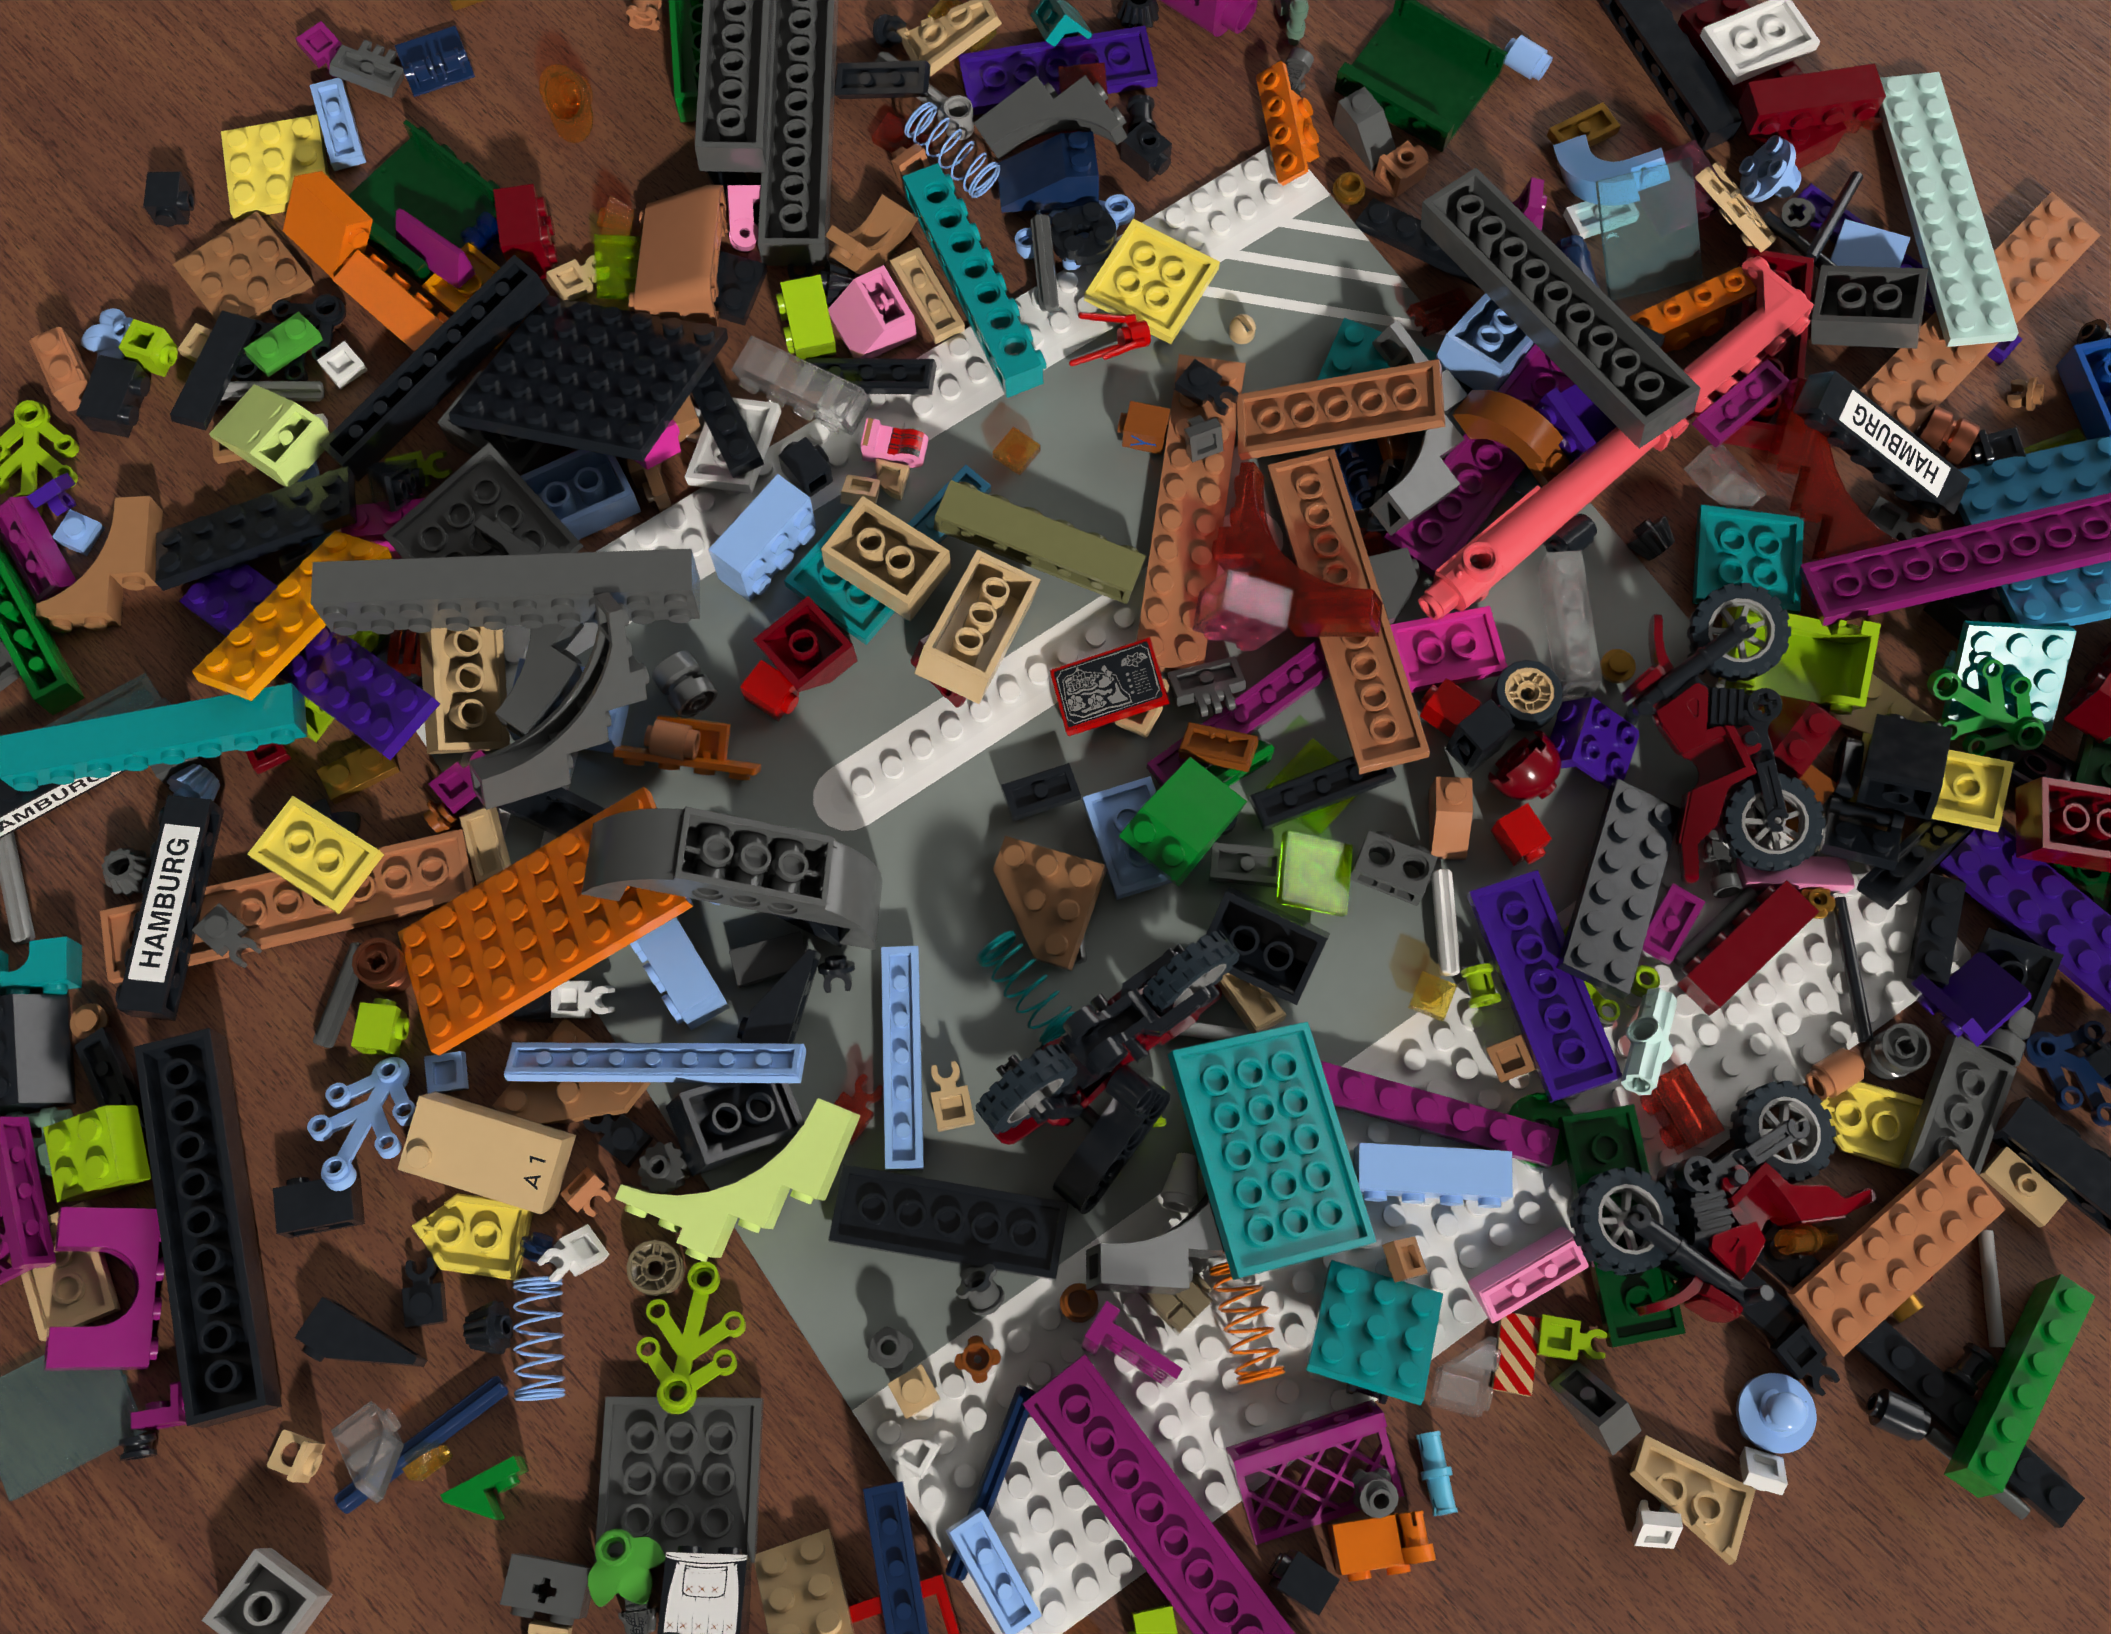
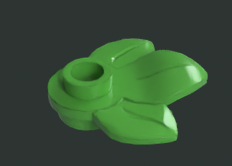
M611 1529L602 1534L595 1546L597 1562L588 1575V1587L593 1601L598 1607H603L619 1593L621 1597L630 1602L646 1604L653 1588L650 1569L665 1562L666 1558L660 1545L649 1537L633 1538L631 1534L623 1529ZM616 1543L622 1544V1554L617 1558H612L609 1553L612 1545Z

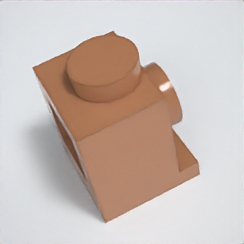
M1407 140L1388 155L1383 154L1379 157L1375 177L1396 198L1425 178L1429 164L1427 152L1422 146L1416 145L1414 147Z

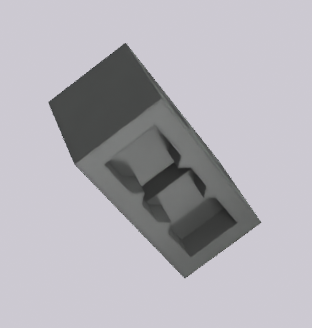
M1369 830L1349 879L1417 906L1424 896L1438 857L1431 855L1430 851L1423 846L1415 844L1408 846L1396 841V838L1387 832L1376 831L1375 833ZM1372 852L1382 854L1386 863L1382 865L1373 863L1369 858V854ZM1403 867H1415L1419 871L1420 877H1408L1404 873Z

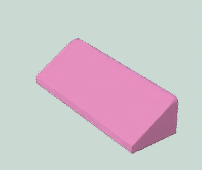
M1811 856L1800 865L1781 871H1762L1754 867L1751 868L1744 865L1743 861L1739 858H1736L1737 874L1742 884V890L1752 887L1755 891H1764L1771 884L1777 889L1786 880L1799 892L1803 888L1829 889L1830 893L1847 894L1855 887L1847 860L1839 857Z
M1560 1227L1468 1281L1471 1291L1492 1324L1589 1267L1581 1246H1577L1573 1238V1236H1576L1565 1227Z

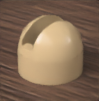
M1239 314L1230 322L1229 337L1237 344L1251 342L1255 336V322L1249 315ZM1243 324H1244L1250 331L1247 332L1246 329H1245V327L1243 326Z

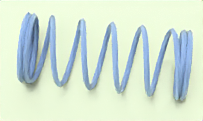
M932 102L919 106L905 124V135L908 138H913L915 144L917 143L920 146L926 145L927 156L931 158L938 157V163L942 169L951 168L950 175L955 181L963 180L964 191L968 192L972 198L982 196L997 180L1000 174V165L997 162L987 164L977 173L969 189H967L965 186L967 177L972 175L984 163L987 153H981L972 162L965 176L961 178L954 177V167L972 151L974 141H969L962 147L955 157L953 164L943 166L941 164V156L957 143L962 135V129L954 131L949 136L940 153L936 155L929 154V144L945 131L949 125V118L941 120L931 132L928 141L920 144L917 142L916 137L930 125L937 113V106ZM929 108L920 118L918 124L916 125L915 131L909 133L910 128L913 122L916 120V118L924 110ZM929 113V115H928V117L926 118V120H925V121L923 122V124L920 126V124L922 123V121L924 120V118H925V117L927 116V114ZM947 121L942 130L933 137L936 130ZM959 132L957 138L946 148L949 141ZM971 144L968 151L958 160L962 152ZM984 156L980 163L971 171L976 162ZM992 168H995L992 175L976 187L981 178Z
M550 1276L529 1277L515 1280L512 1283L514 1285L512 1288L515 1290L542 1294L516 1302L513 1305L516 1311L526 1314L545 1315L521 1321L513 1329L521 1334L548 1336L516 1345L513 1350L517 1354L545 1357L547 1359L520 1365L513 1372L522 1377L551 1379L518 1388L514 1392L516 1396L514 1399L516 1401L555 1399L566 1395L564 1388L526 1390L563 1381L565 1379L564 1376L518 1372V1370L529 1366L561 1360L565 1357L564 1355L531 1353L517 1350L523 1346L564 1336L563 1333L533 1332L517 1329V1327L527 1323L561 1317L564 1315L563 1312L534 1311L516 1307L529 1301L562 1295V1291L543 1290L562 1286V1278L557 1282H550L548 1279Z

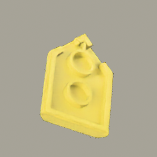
M1862 1081L1834 1098L1827 1097L1826 1099H1821L1823 1101L1821 1105L1824 1110L1828 1109L1832 1116L1829 1120L1831 1126H1835L1836 1137H1833V1140L1841 1152L1899 1169L1924 1101L1923 1099Z
M457 1193L429 1216L423 1217L412 1225L419 1238L422 1239L432 1254V1258L440 1270L515 1281L520 1275L524 1258L521 1255L523 1247L520 1242L522 1237L529 1235L533 1212L487 1197Z

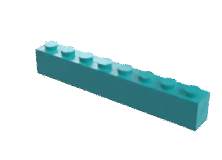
M292 683L266 687L252 701L228 694L0 736V779L17 791H33L40 785L51 783L66 785L73 783L75 779L84 777L104 778L110 776L112 772L123 770L142 771L150 765L161 763L175 765L183 763L188 758L199 756L214 758L220 756L222 752L232 750L252 751L260 745L271 743L279 745L290 744L295 739L308 737L305 697Z

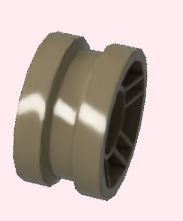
M658 1240L646 1241L637 1246L630 1254L626 1266L627 1276L633 1287L645 1295L654 1297L666 1296L675 1291L683 1281L685 1273L684 1260L680 1253L666 1242ZM652 1261L662 1264V1272L659 1275H650L652 1267L649 1264Z

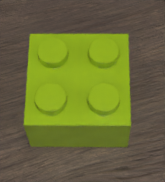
M821 274L780 282L782 293L776 294L781 321L788 320L789 322L788 327H783L788 353H795L797 362L806 361V358H822L836 355L835 339Z
M105 1105L43 1127L57 1202L91 1200L151 1179L137 1105Z

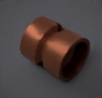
M1935 405L1930 411L1932 413L1921 424L1916 436L1933 450L1938 451L1948 462L1957 466L1974 443L1980 426L1964 418L1956 421L1953 419L1952 412Z
M372 938L364 941L357 947L352 959L354 974L374 992L383 996H395L404 992L410 986L411 979L404 953L392 941L385 938Z

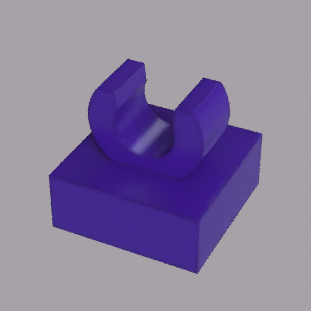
M68 473L52 479L26 498L34 508L48 503L51 511L56 516H59L77 505L74 499L65 492L76 483Z

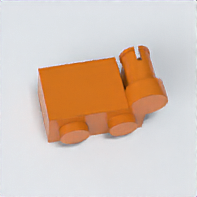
M1424 1511L1389 1514L1382 1518L1371 1517L1328 1524L1336 1574H1347L1348 1582L1372 1578L1370 1570L1386 1568L1387 1575L1411 1572L1410 1564L1436 1560L1433 1543L1428 1542L1423 1516Z

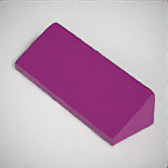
M399 208L396 211V239L422 258L432 272L457 289L461 288L476 274L467 256L460 248L405 210Z
M27 496L9 497L0 505V536L37 603L61 593L77 580L37 508L33 507L26 498Z

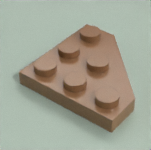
M1005 836L993 871L1028 946L1036 960L1072 971L1108 868L1101 863Z
M566 1018L562 1020L545 1041L556 1043H598ZM512 1081L492 1107L497 1111L542 1125L554 1123L561 1125L584 1121L585 1119L590 1120V1117L611 1114L613 1116L628 1113L651 1083Z

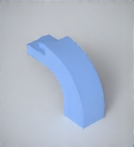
M1586 134L1553 145L1567 188L1575 196L1589 203L1599 205L1632 203L1639 201L1637 191L1670 180L1662 148L1623 161L1610 162L1601 160L1592 154Z

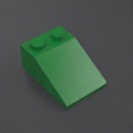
M1189 757L1142 806L1120 833L1119 838L1122 843L1179 887L1246 805L1247 801Z

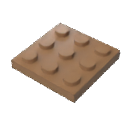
M257 211L173 264L216 321L222 310L251 319L261 320L272 313V306L276 301L287 300L289 302L314 286L308 274Z

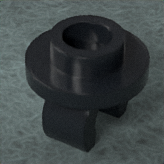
M879 15L873 24V36L879 46L883 48L892 47L894 44L902 42L903 38L896 31L900 27H906L907 23L897 15Z
M2102 319L2086 323L2078 333L2077 345L2111 338L2109 324Z
M845 955L826 957L824 959L825 963L818 965V973L825 975L823 982L825 992L831 993V980L834 978H841L845 983V991H850L852 986L850 972L855 970V963L847 960Z

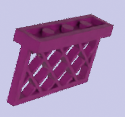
M0 1117V1224L3 1218L5 1228L0 1225V1238L2 1239L0 1244V1285L34 1268H46L56 1263L29 1117ZM9 1255L12 1265L7 1262Z
M1106 1301L1085 1334L1081 1348L1095 1356L1102 1345L1168 1388L1178 1378L1183 1368L1116 1325L1115 1322L1120 1309Z
M1373 1399L1226 1447L1255 1545L1360 1511L1361 1509H1358L1352 1501L1355 1490L1347 1502L1338 1504L1329 1499L1339 1480L1355 1488L1352 1479L1343 1475L1352 1456L1368 1463L1365 1472H1372L1380 1467L1385 1468L1391 1475L1390 1482L1397 1489L1398 1496H1404L1385 1428L1387 1427L1385 1416ZM1377 1433L1380 1444L1372 1458L1356 1450L1363 1437ZM1332 1447L1345 1451L1335 1470L1319 1463L1325 1450ZM1382 1457H1384L1386 1465L1380 1463ZM1295 1459L1308 1464L1298 1483L1282 1475L1287 1463ZM1315 1468L1332 1476L1322 1495L1305 1487ZM1261 1471L1271 1477L1260 1495L1248 1489L1244 1476ZM1278 1480L1294 1488L1285 1507L1268 1499ZM1302 1493L1318 1500L1313 1512L1305 1516L1292 1511ZM1251 1498L1257 1501L1254 1508L1252 1505ZM1265 1505L1281 1513L1275 1526L1263 1530L1259 1529L1257 1518Z

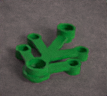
M1985 657L1977 665L1978 674L1985 678L1988 701L1962 687L1960 677L1950 670L1939 669L1929 676L1927 688L1932 695L1941 700L1953 698L1979 713L1956 721L1949 717H1944L1937 722L1944 727L1952 724L1953 729L1950 741L1955 740L1959 735L1994 725H1999L2006 729V731L1985 738L1975 733L1966 736L1962 747L1969 754L1983 756L1987 751L2008 745H2013L2019 750L2035 749L2045 740L2046 731L2042 721L2032 716L2029 696L2032 683L2029 678L2019 673L2012 674L2006 679L2005 689L2008 693L2014 695L2016 718L2006 713L2001 679L2004 667L1999 660L1993 657ZM1994 663L1993 671L1987 674V667ZM1945 677L1944 684L1937 688L1938 682ZM2022 680V686L2018 690H2014L2015 684ZM2028 727V733L2021 737L2023 731ZM1976 741H1980L1978 748L1972 750V744Z

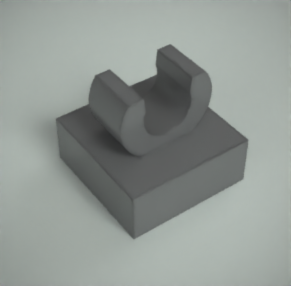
M1198 415L1187 420L1190 427L1184 429L1186 452L1192 463L1224 451L1222 426L1216 417L1204 421L1202 416Z

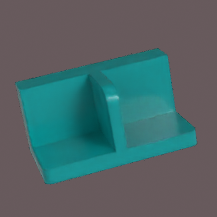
M1041 0L1030 15L1045 41L1054 47L1062 38L1075 37L1080 33L1087 39H1090L1093 35L1079 11L1065 0Z

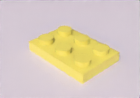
M294 796L290 798L247 854L338 914L341 913L384 856L380 850Z

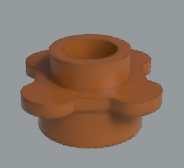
M432 800L427 802L429 810L424 813V818L435 832L442 834L450 829L454 831L460 829V826L455 821L458 819L456 812L453 814L444 802H439L438 804Z
M975 1335L968 1339V1346L963 1353L956 1355L954 1362L959 1370L964 1369L971 1374L972 1380L975 1383H983L987 1380V1373L992 1366L1000 1363L1001 1354L997 1349H990L985 1345L981 1336ZM978 1355L982 1358L980 1363L974 1362L975 1356Z

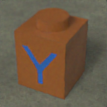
M1130 401L1128 413L1121 412L1117 432L1123 433L1122 447L1162 455L1169 425L1170 409Z

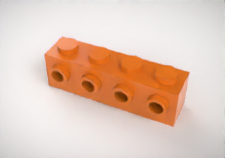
M357 249L333 278V281L415 352L449 317L441 311L438 315H435L431 311L434 304L419 292L415 296L408 291L412 285L396 272L393 276H390L386 272L389 266L373 253L368 257Z

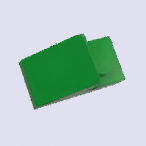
M512 1456L444 1492L440 1496L444 1503L494 1520H504L503 1512L493 1490L497 1489L499 1494L521 1483L519 1476L529 1470L523 1457Z

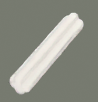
M1439 869L1433 871L1431 875L1439 973L1442 976H1455L1460 973L1461 967L1453 877L1451 870Z

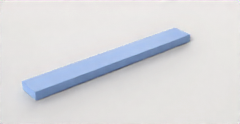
M512 1042L504 1076L507 1081L801 1083L806 1048L804 1044Z

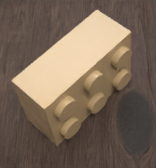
M864 496L860 498L821 548L826 568L910 622L951 569L950 551Z

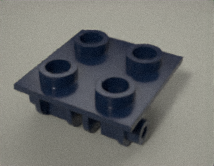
M456 26L395 45L414 97L475 77Z
M1377 440L1361 444L1357 441L1341 444L1342 447L1335 450L1353 509L1357 511L1372 506L1376 494V486L1380 474L1378 469L1383 464ZM1397 465L1400 471L1402 470L1403 465Z

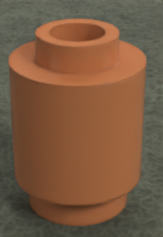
M659 719L655 721L653 726L648 725L644 737V746L649 747L650 755L684 761L686 758L695 759L700 745V731L693 730L690 725Z
M1840 1048L1811 1066L1810 1072L1805 1076L1806 1083L1810 1090L1820 1099L1834 1098L1864 1079L1865 1065L1856 1052Z

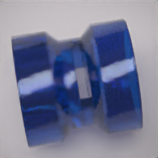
M484 211L476 218V225L473 227L467 226L460 233V237L465 244L469 242L487 256L491 253L493 243L500 244L497 220L491 214Z

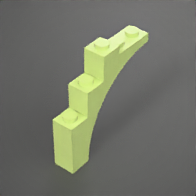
M818 1098L804 1125L789 1144L761 1169L736 1183L709 1192L678 1196L651 1193L648 1190L635 1186L621 1184L615 1199L626 1203L624 1210L633 1215L645 1218L647 1213L660 1218L658 1225L665 1229L679 1233L680 1228H682L676 1243L687 1247L686 1255L707 1262L708 1257L721 1258L738 1218L740 1219L737 1225L759 1233L761 1228L774 1229L790 1188L792 1189L790 1196L805 1203L812 1204L813 1199L826 1200L861 1115Z

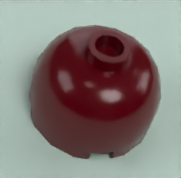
M1543 731L1533 732L1538 738L1531 742L1526 737L1519 740L1495 763L1499 768L1496 775L1494 776L1489 772L1488 780L1506 797L1517 801H1529L1537 796L1543 799L1550 795L1557 787L1555 780L1560 774L1561 759L1558 749Z

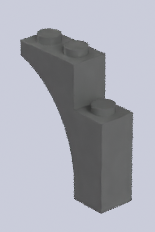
M1086 75L1059 95L1049 82L1043 85L1039 78L1034 76L973 123L998 160L1029 140L1054 132L1093 131V134L1104 137L1116 145L1127 138L1122 127L1126 120L1116 106L1111 109L1108 107L1105 101L1109 97L1098 82L1092 85Z

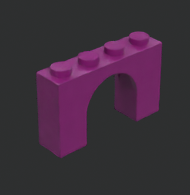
M60 1208L58 1212L55 1251L104 1252L118 1257L132 1272L135 1282V1294L132 1304L125 1315L110 1324L97 1327H49L46 1336L43 1371L145 1370L149 1367L150 1360L157 1359L159 1338L158 1336H152L153 1320H160L162 1297H155L156 1281H163L165 1269L164 1259L158 1258L161 1237L157 1209Z

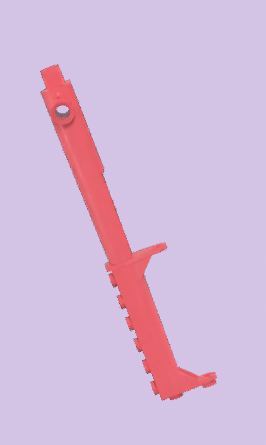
M1760 256L1748 258L1743 262L1742 270L1757 288V310L1683 369L1701 388L1694 412L1640 449L1616 427L1542 488L1537 485L1435 571L1432 585L1418 599V603L1424 613L1431 619L1438 620L1439 618L1442 619L1452 609L1464 611L1471 604L1484 600L1488 596L1491 587L1518 566L1650 449L1654 447L1658 451L1664 450L1668 446L1671 437L1674 439L1679 437L1689 426V421L1695 416L1698 417L1714 404L1713 401L1719 395L1723 396L1738 384V379L1743 375H1749L1761 365V360L1768 354L1771 357L1775 356L1784 347L1789 336L1792 334L1795 337L1800 335L1810 324L1808 317L1814 304L1807 299L1801 290L1795 289L1772 271L1764 258Z

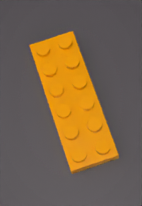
M334 531L192 670L197 681L252 701L326 626L311 605L313 562L392 559L393 557L388 547Z

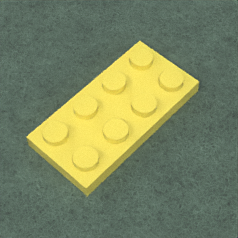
M1863 732L1861 741H1864V752L1860 780L1855 794L1847 801L1856 803L1872 734ZM1949 750L1941 793L1931 819L1998 832L2014 762Z

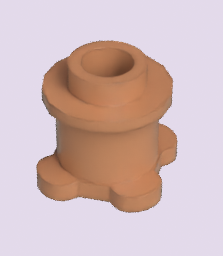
M631 0L632 5L626 9V14L630 17L629 26L634 29L647 28L654 31L659 30L660 22L657 20V10L661 8L662 0Z

